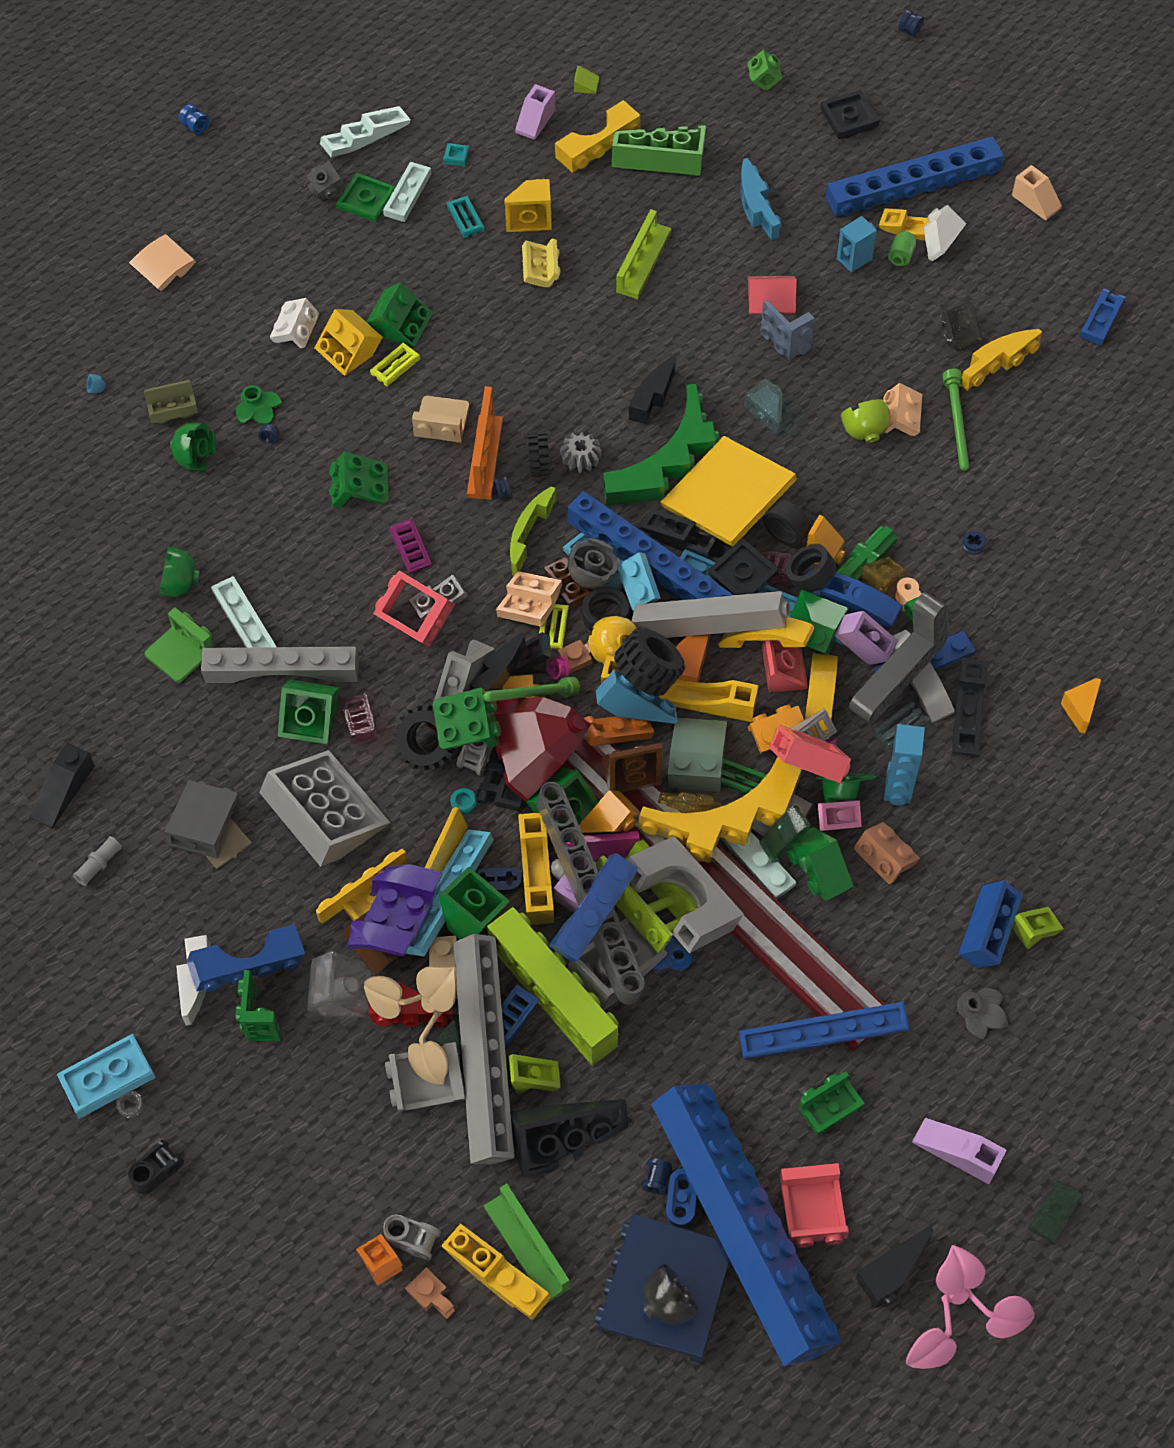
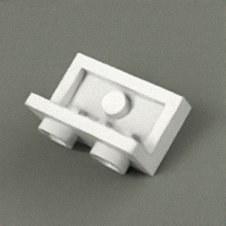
M307 298L285 302L278 320L274 324L270 339L275 343L293 340L299 348H305L319 312Z

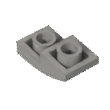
M451 575L433 589L427 586L455 604L468 597L454 575ZM420 591L409 601L419 617L424 620L436 599Z

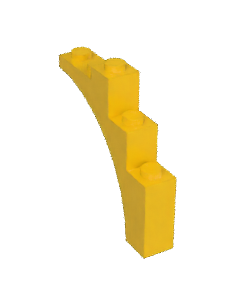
M777 757L766 777L758 786L742 798L726 806L704 812L673 813L643 807L639 815L638 828L649 835H659L667 839L675 836L680 843L686 845V850L696 861L710 863L720 837L732 844L746 846L755 820L761 821L766 826L782 827L801 777L802 769L785 763Z

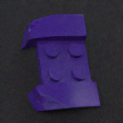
M404 864L389 866L382 873L377 874L372 880L370 896L376 897L364 921L352 920L347 949L366 948L404 957L408 947H414L433 907L435 890L442 877V872Z

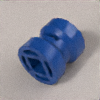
M193 104L184 106L179 113V121L184 126L189 127L196 135H199L209 127L210 118L205 113L200 112Z

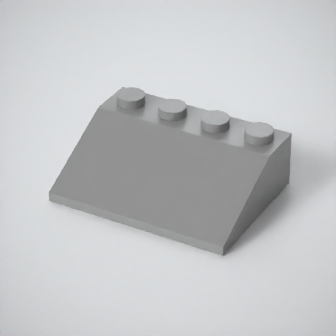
M329 750L268 771L259 792L320 867L341 859L390 824V821Z

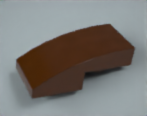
M565 557L544 567L548 578L562 581L559 595L565 604L569 605V610H572L582 605L583 600L590 592L571 578L567 567L568 559Z

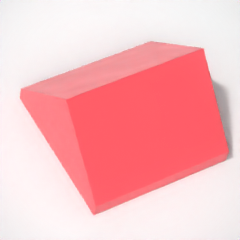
M748 276L749 314H761L763 303L767 300L781 314H796V278L794 276Z
M763 640L762 652L769 693L808 689L802 647H783L779 640Z

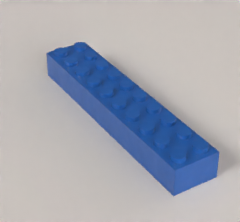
M708 1084L673 1086L651 1105L783 1366L820 1357L842 1342L837 1333V1327L828 1316L823 1306L822 1298L816 1293L809 1279L808 1271L802 1266L796 1254L795 1246L788 1239L780 1218L775 1214L768 1201L766 1191L761 1187L755 1176L753 1166L744 1155L740 1141L732 1132L727 1116L720 1109L715 1093Z

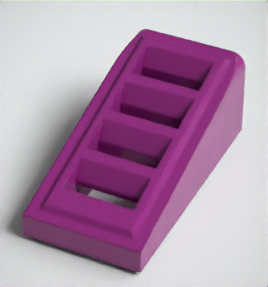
M412 519L390 527L391 538L409 575L432 566ZM414 539L413 542H410V543H407V544H405V545H402L403 543L408 542V541H411V540ZM417 548L419 549L417 551L406 554L409 551L415 550ZM421 556L423 557V559L410 563V560L416 559Z

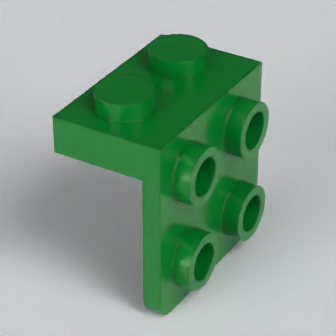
M346 451L335 462H332L329 469L332 481L329 494L332 496L333 507L341 508L351 496L381 505L388 502V466L386 463Z
M482 687L434 700L433 709L439 746L443 750L480 741L488 747L500 745L498 736H501V728L499 722L495 720L494 711H497L496 701L487 702L484 700L483 695L486 691Z

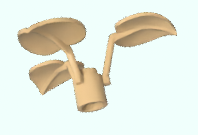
M430 966L423 968L419 971L416 978L420 994L408 999H401L402 988L393 979L385 976L368 978L364 982V990L371 1007L379 1016L387 1019L395 1018L401 1012V1005H407L422 1000L421 1005L426 1012L433 1013L432 1018L419 1038V1043H413L408 1047V1060L414 1072L425 1081L436 1085L445 1084L449 1067L447 1055L440 1045L433 1041L425 1042V1039L437 1018L442 1015V1012L448 1011L455 1002L457 992L456 967Z

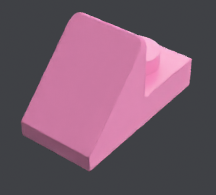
M860 800L818 803L820 831L862 827Z

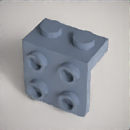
M768 300L765 301L762 307L760 328L763 337L766 340L770 339L774 343L777 352L780 355L784 354L788 360L799 354H806L812 347L814 317L808 312L789 323Z

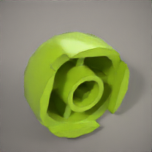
M882 399L859 403L858 409L852 411L850 407L841 413V420L846 432L852 438L865 440L866 443L879 440V435L886 431L891 419L888 404Z

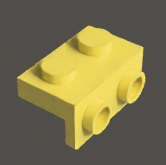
M551 239L547 246L525 241L522 245L524 282L541 287H550L560 275L557 240Z

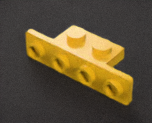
M404 849L390 853L381 864L367 869L360 879L354 883L346 884L336 896L322 901L316 909L320 923H325L343 909L352 920H356L369 911L376 897L370 896L372 880L389 866L407 864V854Z

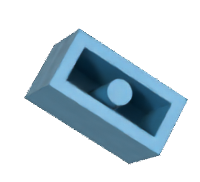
M862 216L840 229L837 259L851 273L873 259L877 230L872 223L865 220Z

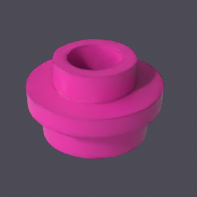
M557 656L548 663V674L552 679L559 682L562 678L569 677L571 666L564 656Z

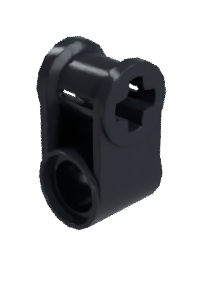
M166 1140L159 1141L129 1168L128 1178L134 1191L139 1194L152 1192L183 1166L184 1159L181 1156L177 1157L171 1151ZM141 1174H149V1178L146 1181H136Z

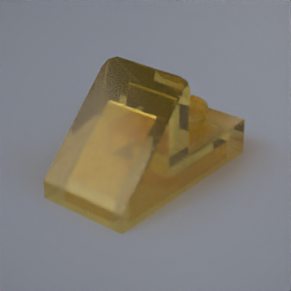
M885 557L864 566L862 583L885 594L890 584L902 579L907 570L891 558Z

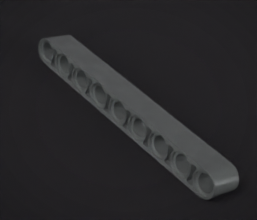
M547 782L541 787L537 807L579 906L587 895L584 889L591 888L594 878L598 874V869L564 789L556 782ZM546 797H553L555 800L551 801L546 799ZM560 819L563 820L565 823L561 824L556 822L555 820ZM566 842H570V843L574 844L575 846H574V847H570V846H567L565 843H566ZM574 866H582L585 870H578ZM613 907L592 940L617 999L623 1004L632 1005L639 1000L645 982ZM610 936L615 942H609L604 937ZM614 961H622L626 966H618ZM624 985H632L636 990L629 991Z

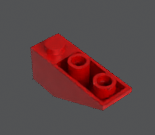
M397 982L402 988L401 999H408L420 994ZM422 1000L401 1005L400 1014L392 1019L379 1016L371 1005L369 1006L371 1022H376V1025L384 1027L391 1026L392 1023H403L408 1027H416L420 1023H429L433 1013L426 1012L421 1005ZM449 1009L446 1012H442V1015L437 1018L433 1026L445 1027L447 1023H454L453 1010Z

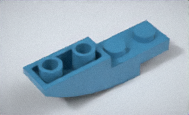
M745 158L742 164L740 190L744 211L752 227L761 225L770 240L779 238L780 228H782L781 220L778 215L773 213L771 205L767 200V194H769L768 184L766 181H762L757 167L752 165L748 158Z

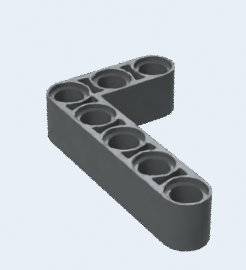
M927 592L922 593L917 598L913 606L912 634L856 693L849 705V709L867 722L874 723L936 656L947 642L949 635L948 605Z

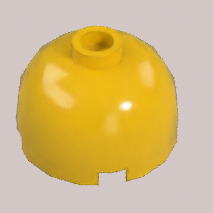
M619 616L600 619L592 627L594 628L592 635H589L590 652L595 660L605 664L607 655L615 657V652L629 635L637 629L636 625L629 619Z

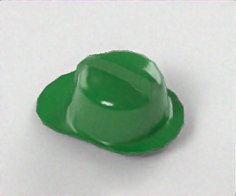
M868 773L846 775L842 778L841 783L825 777L816 778L822 780L825 802L834 803L854 801L858 795L861 781L874 779L876 775Z

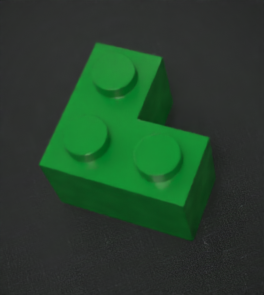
M812 827L786 841L789 847L787 854L791 863L799 866L807 873L809 878L807 885L814 896L817 895L823 900L828 901L854 887L837 840Z

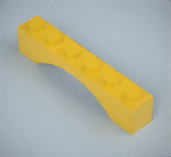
M607 655L601 675V684L614 669L620 672L616 666L617 663L614 660V656ZM677 679L664 695H659L658 697L670 700L678 708L752 722L757 702L758 685L735 680L718 683H697Z

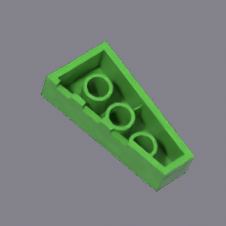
M706 125L698 126V129L688 130V127H678V131H665V128H656V130L650 133H646L644 129L615 131L612 144V167L700 176L705 147Z

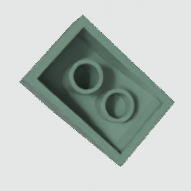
M677 718L678 721L674 725L670 749L668 787L721 792L727 721Z

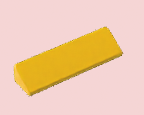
M454 807L425 868L442 872L464 837L468 826L459 808Z

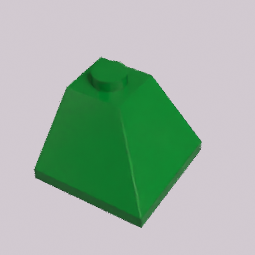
M801 590L790 618L812 624L814 630L806 646L830 655L836 641L834 634L849 608Z

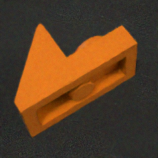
M382 1234L356 1249L377 1286L402 1271L401 1266L403 1265Z

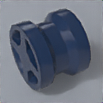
M907 10L900 20L899 30L903 32L908 31L911 36L915 37L921 31L925 18L921 15L916 16L913 11Z

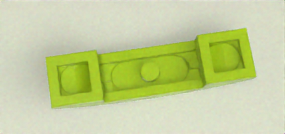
M554 487L544 490L535 497L524 509L514 527L510 543L513 576L517 571L520 572L527 558L524 542L537 517L547 519L556 502V488Z

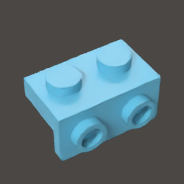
M639 552L619 564V578L624 585L632 611H634L636 604L654 603L661 599L645 553Z

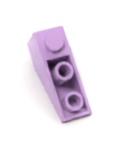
M928 1118L924 1119L912 1141L913 1144L987 1184H990L1007 1151L980 1135Z

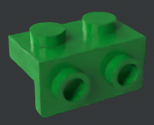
M847 1071L840 1075L838 1073L832 1074L824 1081L823 1086L818 1089L812 1087L801 1095L798 1110L817 1136L856 1113L865 1105L848 1081L850 1075Z

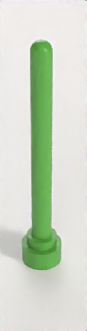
M949 369L942 375L943 383L950 392L959 467L962 471H967L969 469V460L959 394L962 373L959 369Z
M564 677L556 684L487 691L484 693L483 698L487 702L559 694L564 698H569L579 694L580 684L575 677Z

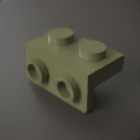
M190 380L144 390L151 424L166 423L170 419L178 417L188 418L198 413Z

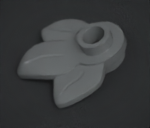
M982 988L977 993L965 992L958 998L957 1010L965 1018L967 1030L978 1039H984L987 1028L1003 1029L1008 1026L1007 1016L1004 1010L999 1007L1004 998L999 991L991 988ZM969 1001L975 1005V1009L969 1006Z

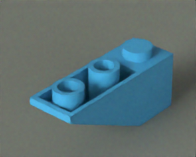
M616 669L611 672L596 690L597 704L617 717L676 723L678 721L676 707L670 700L661 699L658 696L640 691L629 683Z

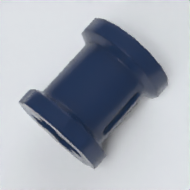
M648 1159L646 1182H643L642 1188L646 1192L665 1195L667 1193L665 1185L668 1172L672 1170L673 1165L661 1159Z

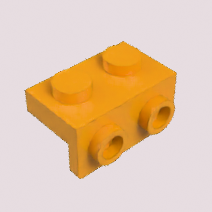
M790 704L775 710L777 714L767 717L766 713L752 718V723L747 728L749 732L752 731L760 754L771 750L769 747L779 724L793 728L804 721L799 706L791 708Z

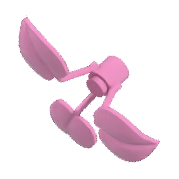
M952 1245L936 1277L937 1287L945 1294L941 1297V1300L944 1303L946 1331L943 1332L939 1328H933L923 1333L910 1349L906 1358V1364L914 1368L928 1369L945 1365L952 1359L957 1346L955 1341L949 1338L952 1335L950 1302L957 1305L962 1304L969 1297L986 1316L990 1317L986 1324V1329L992 1336L997 1338L1011 1337L1027 1328L1035 1315L1032 1306L1022 1297L1009 1296L996 1304L994 1312L988 1310L970 1290L982 1283L985 1277L983 1264L970 1252Z

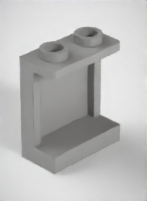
M472 640L469 643L466 656L454 651L449 652L435 700L470 691V683L484 673L483 661L494 653L495 648Z
M456 1042L441 1046L447 1055L449 1065L445 1079L446 1083L443 1085L429 1083L418 1076L409 1063L408 1052L389 1054L390 1061L385 1062L388 1079L393 1078L394 1089L390 1090L393 1107L397 1106L398 1111L402 1112L466 1100L460 1055Z

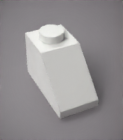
M948 205L940 210L936 208L927 217L929 222L924 227L928 259L934 261L946 252L966 225Z

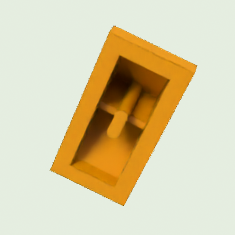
M1095 678L1068 690L1062 698L1061 705L1081 733L1085 734L1089 725L1101 679Z

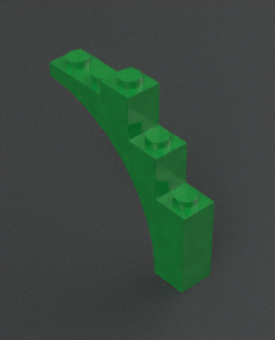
M696 384L687 385L685 415L678 430L665 446L638 464L621 470L603 473L606 506L663 500L665 491H669L668 479L685 477L690 472V468L694 467V456L706 455L720 440L719 432L714 431L713 421L707 422L705 412H701L703 396L702 393L697 392Z

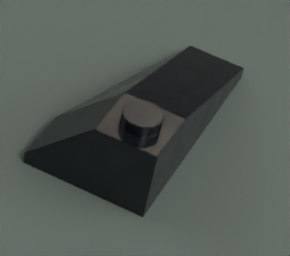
M625 1099L535 1106L510 1112L513 1148L524 1178L551 1172L559 1167L558 1160L569 1154H572L575 1158L582 1154L580 1148L591 1141L600 1144L628 1127Z

